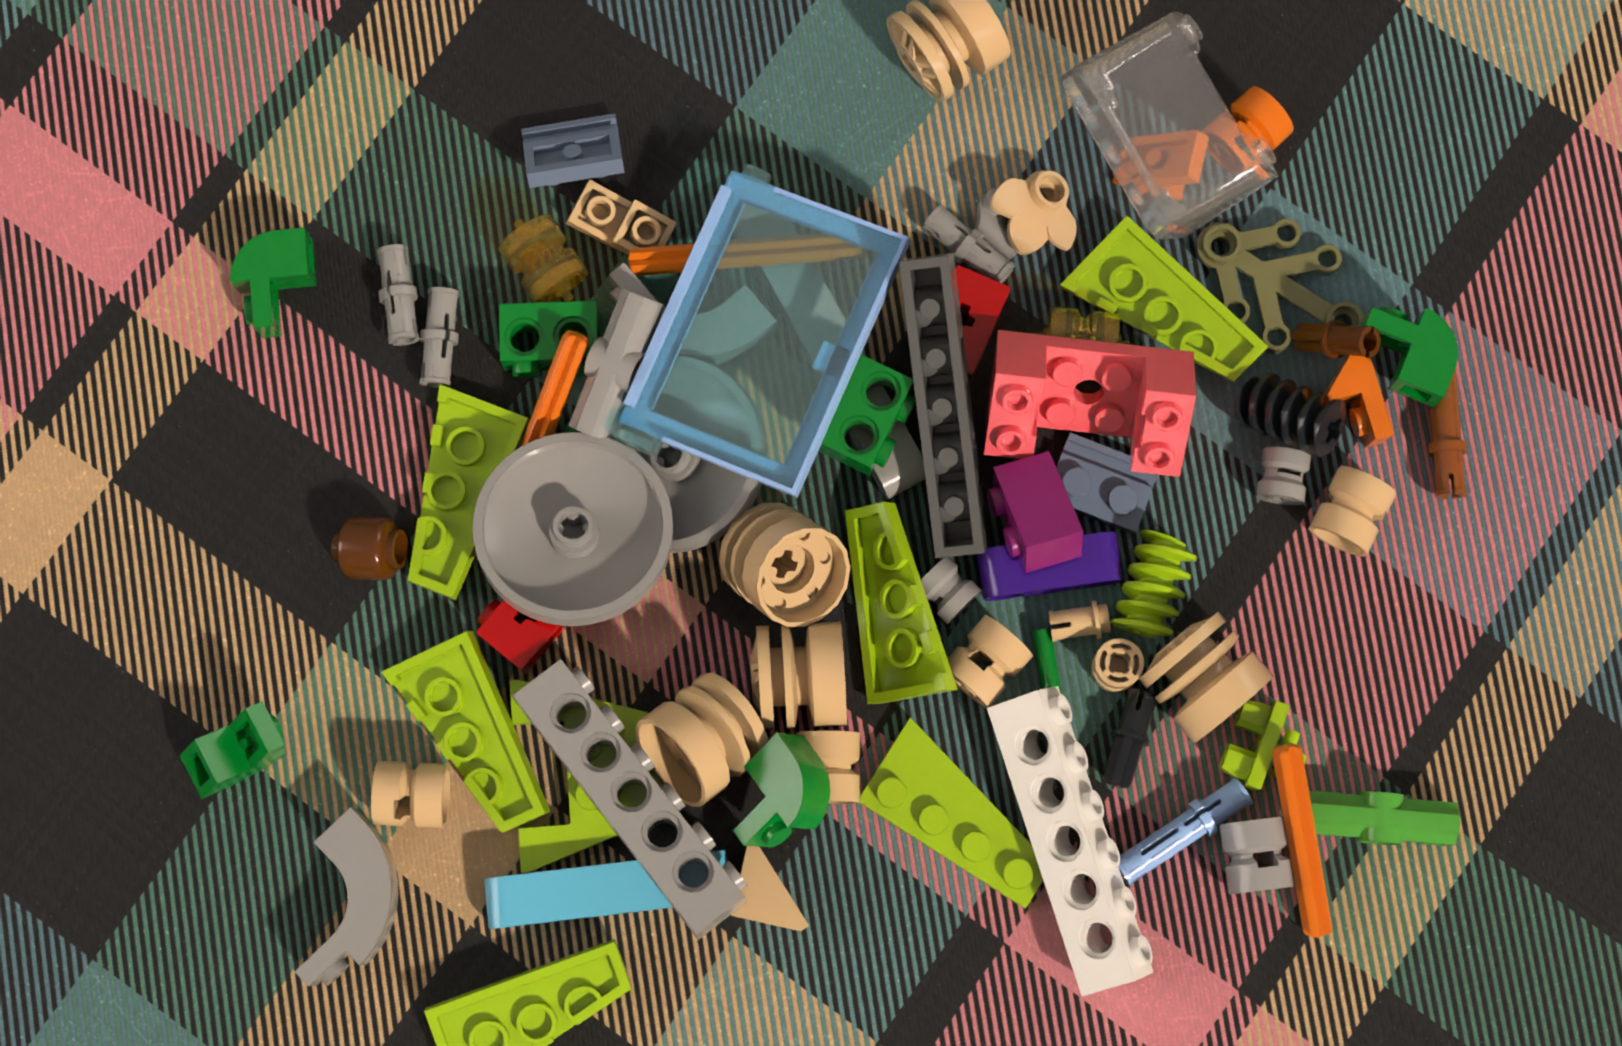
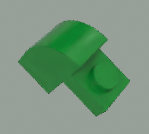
M305 227L273 230L259 234L240 249L233 261L230 282L240 294L251 293L249 296H244L245 319L248 325L253 324V328L262 338L282 336L279 290L317 286L313 239Z
M1372 307L1363 318L1360 327H1375L1380 333V346L1402 354L1388 390L1434 408L1445 397L1457 365L1458 348L1451 328L1442 317L1428 308H1425L1415 319V322L1412 323L1407 321L1408 316L1397 309L1381 307L1379 310Z
M262 701L245 708L230 725L194 739L179 756L201 799L249 778L278 761L285 755L283 750L285 743L282 739L283 733L275 716L268 713Z
M777 732L744 766L765 795V798L733 830L743 846L772 848L784 842L791 835V828L815 830L828 808L830 781L825 765L804 736Z

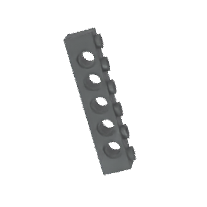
M954 253L903 259L899 261L935 558L985 553L989 543Z

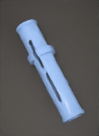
M1232 778L1229 783L1199 802V800L1194 799L1188 803L1189 809L1121 854L1118 867L1125 882L1129 886L1133 885V882L1166 860H1169L1205 834L1209 837L1218 832V825L1245 807L1252 805L1253 801L1237 778Z

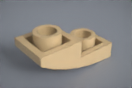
M589 179L565 224L629 255V251L632 248L665 246L677 222L637 200L631 202Z

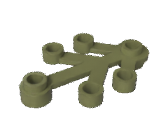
M1285 218L1277 221L1274 226L1239 232L1228 223L1217 222L1210 224L1201 231L1197 238V256L1206 267L1216 271L1223 305L1226 307L1230 305L1240 307L1243 312V317L1240 320L1243 323L1250 316V306L1245 299L1241 298L1236 269L1252 279L1264 328L1260 339L1268 345L1266 352L1279 354L1291 342V332L1283 323L1277 295L1323 324L1341 317L1348 321L1349 326L1360 327L1364 314L1356 304L1343 301L1331 305L1289 278L1290 276L1315 272L1321 276L1333 274L1342 262V255L1337 247L1331 244H1324L1313 252L1262 261L1248 251L1270 245L1283 251L1292 249L1301 237V228L1296 221ZM1282 227L1290 229L1293 233V240H1281L1278 237L1277 230ZM1214 241L1224 242L1227 245L1228 252L1224 255L1216 254L1211 248V243ZM1321 253L1330 254L1334 260V265L1331 267L1322 266L1318 261V255ZM1277 331L1281 333L1284 339L1283 344L1280 346L1272 345L1267 338L1268 332Z

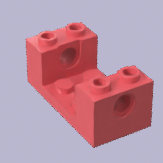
M998 330L986 406L984 455L1016 459L1034 456L1037 427L1128 437L1130 438L1131 472L1180 477L1196 400L1194 352ZM1085 380H1093L1102 387L1095 393L1086 394L1080 392L1076 385Z

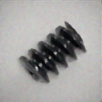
M1271 372L1261 379L1256 376L1250 377L1242 384L1234 406V417L1237 424L1244 428H1252L1255 432L1261 435H1268L1278 442L1284 441L1285 444L1295 449L1301 448L1302 451L1309 455L1324 457L1332 451L1341 435L1347 409L1345 402L1341 399L1336 398L1330 401L1329 396L1323 392L1313 395V390L1310 387L1303 385L1297 388L1293 380L1285 379L1281 381L1279 375Z

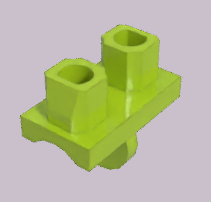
M1277 700L1268 705L1255 701L1244 703L1238 710L1234 726L1257 734L1252 751L1231 743L1227 744L1218 769L1240 780L1244 788L1250 792H1254L1255 789L1261 790L1273 757V748L1279 746L1277 743L1290 705ZM1286 729L1281 745L1289 743L1297 745L1300 733ZM1303 754L1304 764H1305L1306 761H1307L1308 756H1306L1305 754ZM1273 766L1271 776L1276 778L1275 767Z

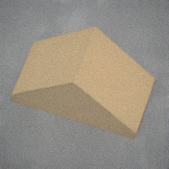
M747 846L740 874L747 884L741 890L745 896L746 903L732 913L731 916L802 931L809 927L761 848Z

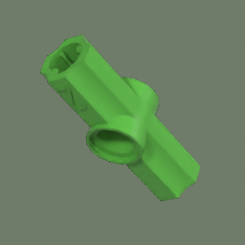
M1309 791L1317 835L1357 838V842L1382 845H1402V842L1438 846L1456 845L1460 831V814L1458 803L1405 799L1403 794L1362 791L1359 792V795L1342 794L1340 792Z

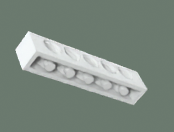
M1056 686L1039 689L988 707L987 711L1081 996L1134 982L1154 973L1151 966L1153 960L1152 949L1146 937L1140 933L1135 918V898L1131 890L1124 885L1118 867L1120 865L1119 850L1115 842L1108 837L1102 819L1104 817V806L1099 794L1092 789L1086 771L1088 769V758L1083 746L1076 741L1070 723L1072 721V710L1068 700L1060 693L1059 687ZM1039 732H1042L1048 740L1046 754L1042 753L1037 745ZM1055 779L1062 784L1064 789L1062 802L1053 793V782ZM1070 827L1074 828L1079 834L1080 846L1078 850L1069 841L1068 832ZM1086 875L1092 878L1096 885L1095 898L1090 896L1085 889L1084 879ZM1101 924L1106 925L1112 933L1113 940L1111 946L1106 944L1101 938Z

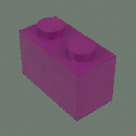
M1047 451L993 467V487L987 489L989 505L995 517H1003L1007 527L1003 529L1007 550L1011 557L1019 556L1025 573L1082 557L1083 529L1050 452Z

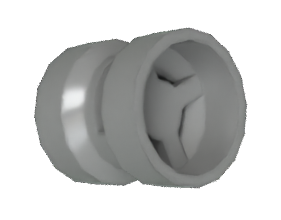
M1286 447L1263 448L1260 464L1265 470L1263 479L1257 484L1256 498L1281 505H1303L1307 488L1303 485V476L1310 469L1311 455L1298 449Z
M944 557L921 579L927 599L937 605V615L946 624H949L982 591L973 580H963L961 578V575L958 573V565L950 557Z

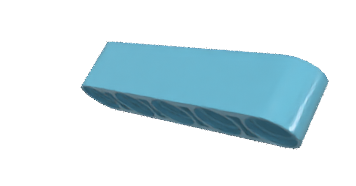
M727 850L710 851L721 866L728 862ZM637 860L484 879L489 929L673 908ZM700 863L688 864L681 872L680 881L687 887H699L707 880L709 870Z

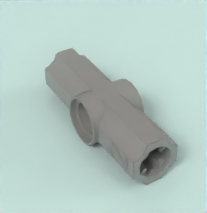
M622 288L604 336H600L594 342L587 355L584 367L587 380L569 423L570 427L596 438L607 437L612 439L625 407L623 402L647 351L664 304Z

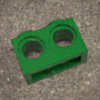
M597 301L499 304L500 362L504 370L512 371V375L519 378L541 376L542 370L550 369L562 335L567 330H580L585 332L589 339L588 348L577 376H585L584 367L587 355L594 342L601 336L600 310ZM533 332L539 336L538 344L534 349L521 352L514 348V342L520 334Z
M861 354L818 451L870 476L875 464L884 468L896 444V441L889 438L897 420L906 424L916 404V398L911 394L914 384L913 379ZM883 385L893 392L894 400L886 406H876L868 400L866 394L872 387ZM853 429H864L870 433L873 442L867 449L854 450L846 444L844 439L846 434Z

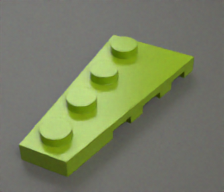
M1128 216L1060 284L1063 290L1173 350L1194 352L1195 363L1233 384L1268 349V345Z
M439 384L437 397L439 405L436 423L432 427L430 440L432 448L428 472L424 476L422 489L424 497L421 515L417 519L408 581L456 601L476 555L473 541V515L479 493L485 481L499 463L509 454L520 448L530 420L525 416Z
M880 502L846 510L845 516L867 704H883L958 690L896 504L893 502Z
M473 631L463 632L381 672L389 684L395 686L407 701L406 706L416 720L422 721L437 741L436 746L446 760H451L464 777V784L501 833L508 832L551 812Z
M910 717L861 794L860 804L1026 909L1043 882L1032 845Z
M613 939L425 1008L424 1013L436 1046H548L558 1036L573 1026L579 1025L631 990L632 985L616 940Z

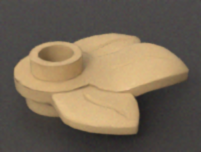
M1036 171L1025 180L1010 178L994 191L990 200V208L994 212L1009 218L1007 223L1008 240L1018 254L1028 255L1034 253L1047 240L1064 251H1068L1073 245L1077 233L1075 218L1066 206L1069 188L1067 182L1060 174L1054 171ZM1040 191H1042L1045 194L1047 199L1043 197Z

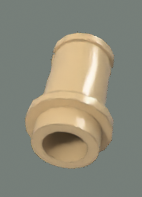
M1093 600L1091 601V606L1057 611L1048 610L1050 625L1070 622V625L1051 628L1052 642L1096 635V639H1102V634L1111 633L1107 604L1097 605V601Z

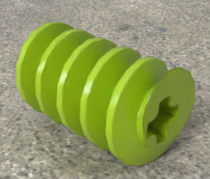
M1141 530L1139 532L1140 537L1148 544L1135 546L1133 552L1142 562L1132 563L1127 569L1128 574L1137 581H1127L1123 583L1121 588L1122 592L1132 600H1120L1116 603V610L1125 618L1113 619L1110 624L1119 630L1145 638L1156 639L1157 636H1172L1174 631L1162 623L1163 617L1179 616L1180 612L1170 606L1168 601L1169 599L1185 598V593L1174 586L1175 580L1191 579L1192 575L1182 569L1180 564L1181 562H1196L1197 556L1186 549V544L1172 536L1152 530Z

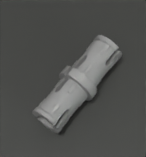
M939 205L924 222L925 225L922 226V229L954 253V260L960 265L965 262L979 274L1003 283L1013 271L1015 263L990 246L983 239L984 234L977 228L971 230L967 225H964L954 217L943 205Z
M402 244L382 246L377 249L382 278L379 301L385 306L388 343L394 346L414 344L420 339L414 305L418 295L417 287L412 285L410 278L408 247Z
M431 287V289L428 288L426 327L420 331V342L424 343L419 384L432 388H439V384L451 387L450 376L453 346H457L459 341V334L455 332L459 291L446 287Z

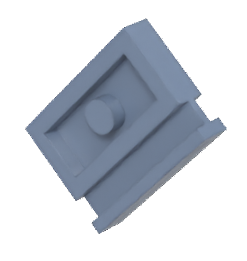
M615 113L521 129L529 188L553 186L560 183L625 173Z
M1069 433L1056 468L1075 512L1135 535L1158 474L1131 472L1130 455Z

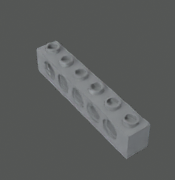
M560 659L512 696L533 726L699 940L746 903L745 896L741 890L747 884L729 861L721 866L710 850L716 844L699 822L690 826L679 811L686 805L668 782L660 787L653 779L649 771L655 765L641 746L636 743L629 748L622 739L619 732L625 727L609 705L606 704L599 709L588 694L595 690V688L578 666L569 670ZM571 707H579L586 711L584 722L574 729L561 726L560 718L563 712ZM606 745L616 750V758L608 767L597 768L590 764L591 753L597 747ZM632 784L643 786L647 790V796L641 805L630 808L620 803V794L625 787ZM663 823L673 825L678 830L676 840L670 846L657 847L650 842V834L657 825ZM700 863L709 870L707 880L699 887L691 888L685 886L680 881L682 870L688 864Z

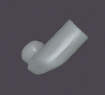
M993 188L987 194L982 195L977 204L976 228L984 234L983 239L990 246L1010 260L1017 252L1008 240L1006 229L1007 217L994 212L990 208L991 197L997 189Z

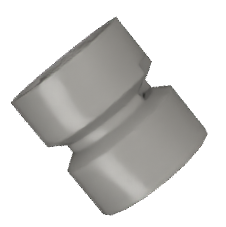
M1283 817L1219 825L1222 851L1231 856V862L1225 867L1229 895L1294 887L1290 859L1281 854V849L1288 844ZM1254 853H1259L1258 863L1253 857Z

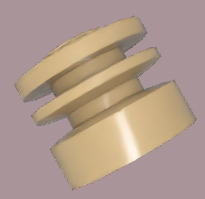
M912 0L906 5L907 14L903 11H896L887 17L886 25L889 35L902 63L910 75L937 102H944L952 97L954 92L953 86L957 89H963L969 85L970 78L966 65L978 74H986L1010 57L1011 49L1006 33L987 0H928L931 11L918 0Z
M762 503L747 509L730 525L721 544L719 563L723 579L736 594L743 597L748 603L753 604L764 615L786 627H805L822 620L839 604L847 589L850 563L846 548L836 535L814 523L801 512L783 503Z
M1219 612L1211 618L1192 623L1154 655L1155 657L1146 673L1139 678L1146 688L1162 675L1168 678L1171 684L1155 697L1159 703L1165 702L1179 693L1187 700L1177 711L1173 720L1193 743L1198 742L1221 724L1274 677L1253 651L1233 662L1228 658L1226 653L1239 638L1235 630L1218 644L1215 643L1210 635L1226 622Z
M841 621L820 622L808 625L805 646H795L790 627L781 625L782 647L770 648L769 625L756 626V638L752 653L750 654L752 696L764 729L775 730L774 707H786L787 729L795 728L798 706L804 705L809 707L814 727L847 725Z
M713 672L700 675L693 681L691 686L684 687L678 692L675 702H663L641 718L635 727L638 744L655 765L652 772L663 785L668 782L682 801L692 807H701L725 789L730 782V777H740L746 773L747 770L744 766L768 742L763 723L753 706L734 685L724 677Z

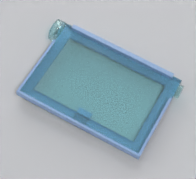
M745 164L741 174L731 170L725 185L720 186L623 402L625 408L612 437L635 450L654 457L658 456L662 444H666L798 498L897 274L899 261L903 260L911 240L903 234L769 184L771 179L769 173L758 167Z

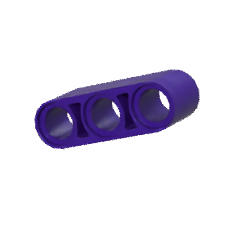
M1116 532L1084 534L1082 557L1025 573L1019 556H1010L1006 545L990 547L986 549L985 553L976 554L984 601H997L1113 585L1124 581Z

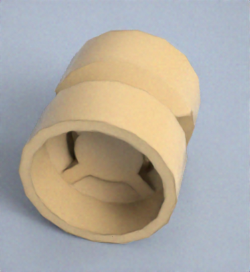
M1340 466L1328 487V496L1332 502L1320 504L1308 529L1318 539L1341 551L1365 557L1379 532L1373 521L1383 520L1397 494L1391 486L1371 474L1355 468Z
M984 615L967 635L969 645L967 647L957 646L947 659L956 686L975 702L987 709L1006 688L1004 678L1006 676L1016 677L1033 657V654L1006 627L992 617ZM981 659L990 665L984 671L978 666V662Z
M852 731L796 732V735H802L807 739L825 765L830 781L829 804L860 803V775L851 770V765L859 761L860 733Z
M377 761L371 792L373 824L403 826L407 819H412L416 827L445 828L449 815L451 794L449 764L420 763L415 770H411L407 762Z

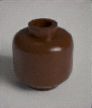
M351 517L342 525L339 533L333 536L331 554L333 560L338 562L342 573L349 579L388 580L397 573L398 569L403 568L407 561L408 539L405 532L400 530L391 518Z

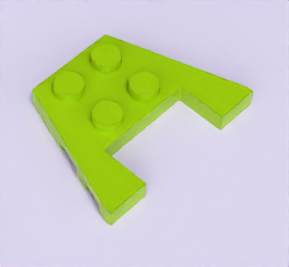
M509 680L512 723L514 726L531 725L532 723L512 696L529 682ZM591 698L599 709L608 704L625 727L619 732V735L629 748L638 743L635 727L638 721L646 716L648 712ZM571 707L563 712L560 722H564L565 728H577L584 722L586 711L579 707ZM606 745L597 747L591 753L590 764L597 768L608 767L616 758V750ZM568 770L570 824L518 828L522 874L532 873L542 867L618 836ZM650 770L649 773L660 787L663 786L652 770ZM638 784L629 785L621 792L620 803L630 808L637 807L646 799L647 790Z

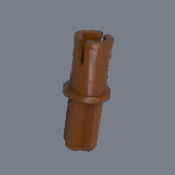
M1331 320L1326 324L1300 323L1297 330L1291 331L1294 349L1300 352L1323 353L1329 359H1339L1343 355L1371 358L1377 354L1381 344L1380 333L1375 327L1346 326L1345 323L1339 320Z

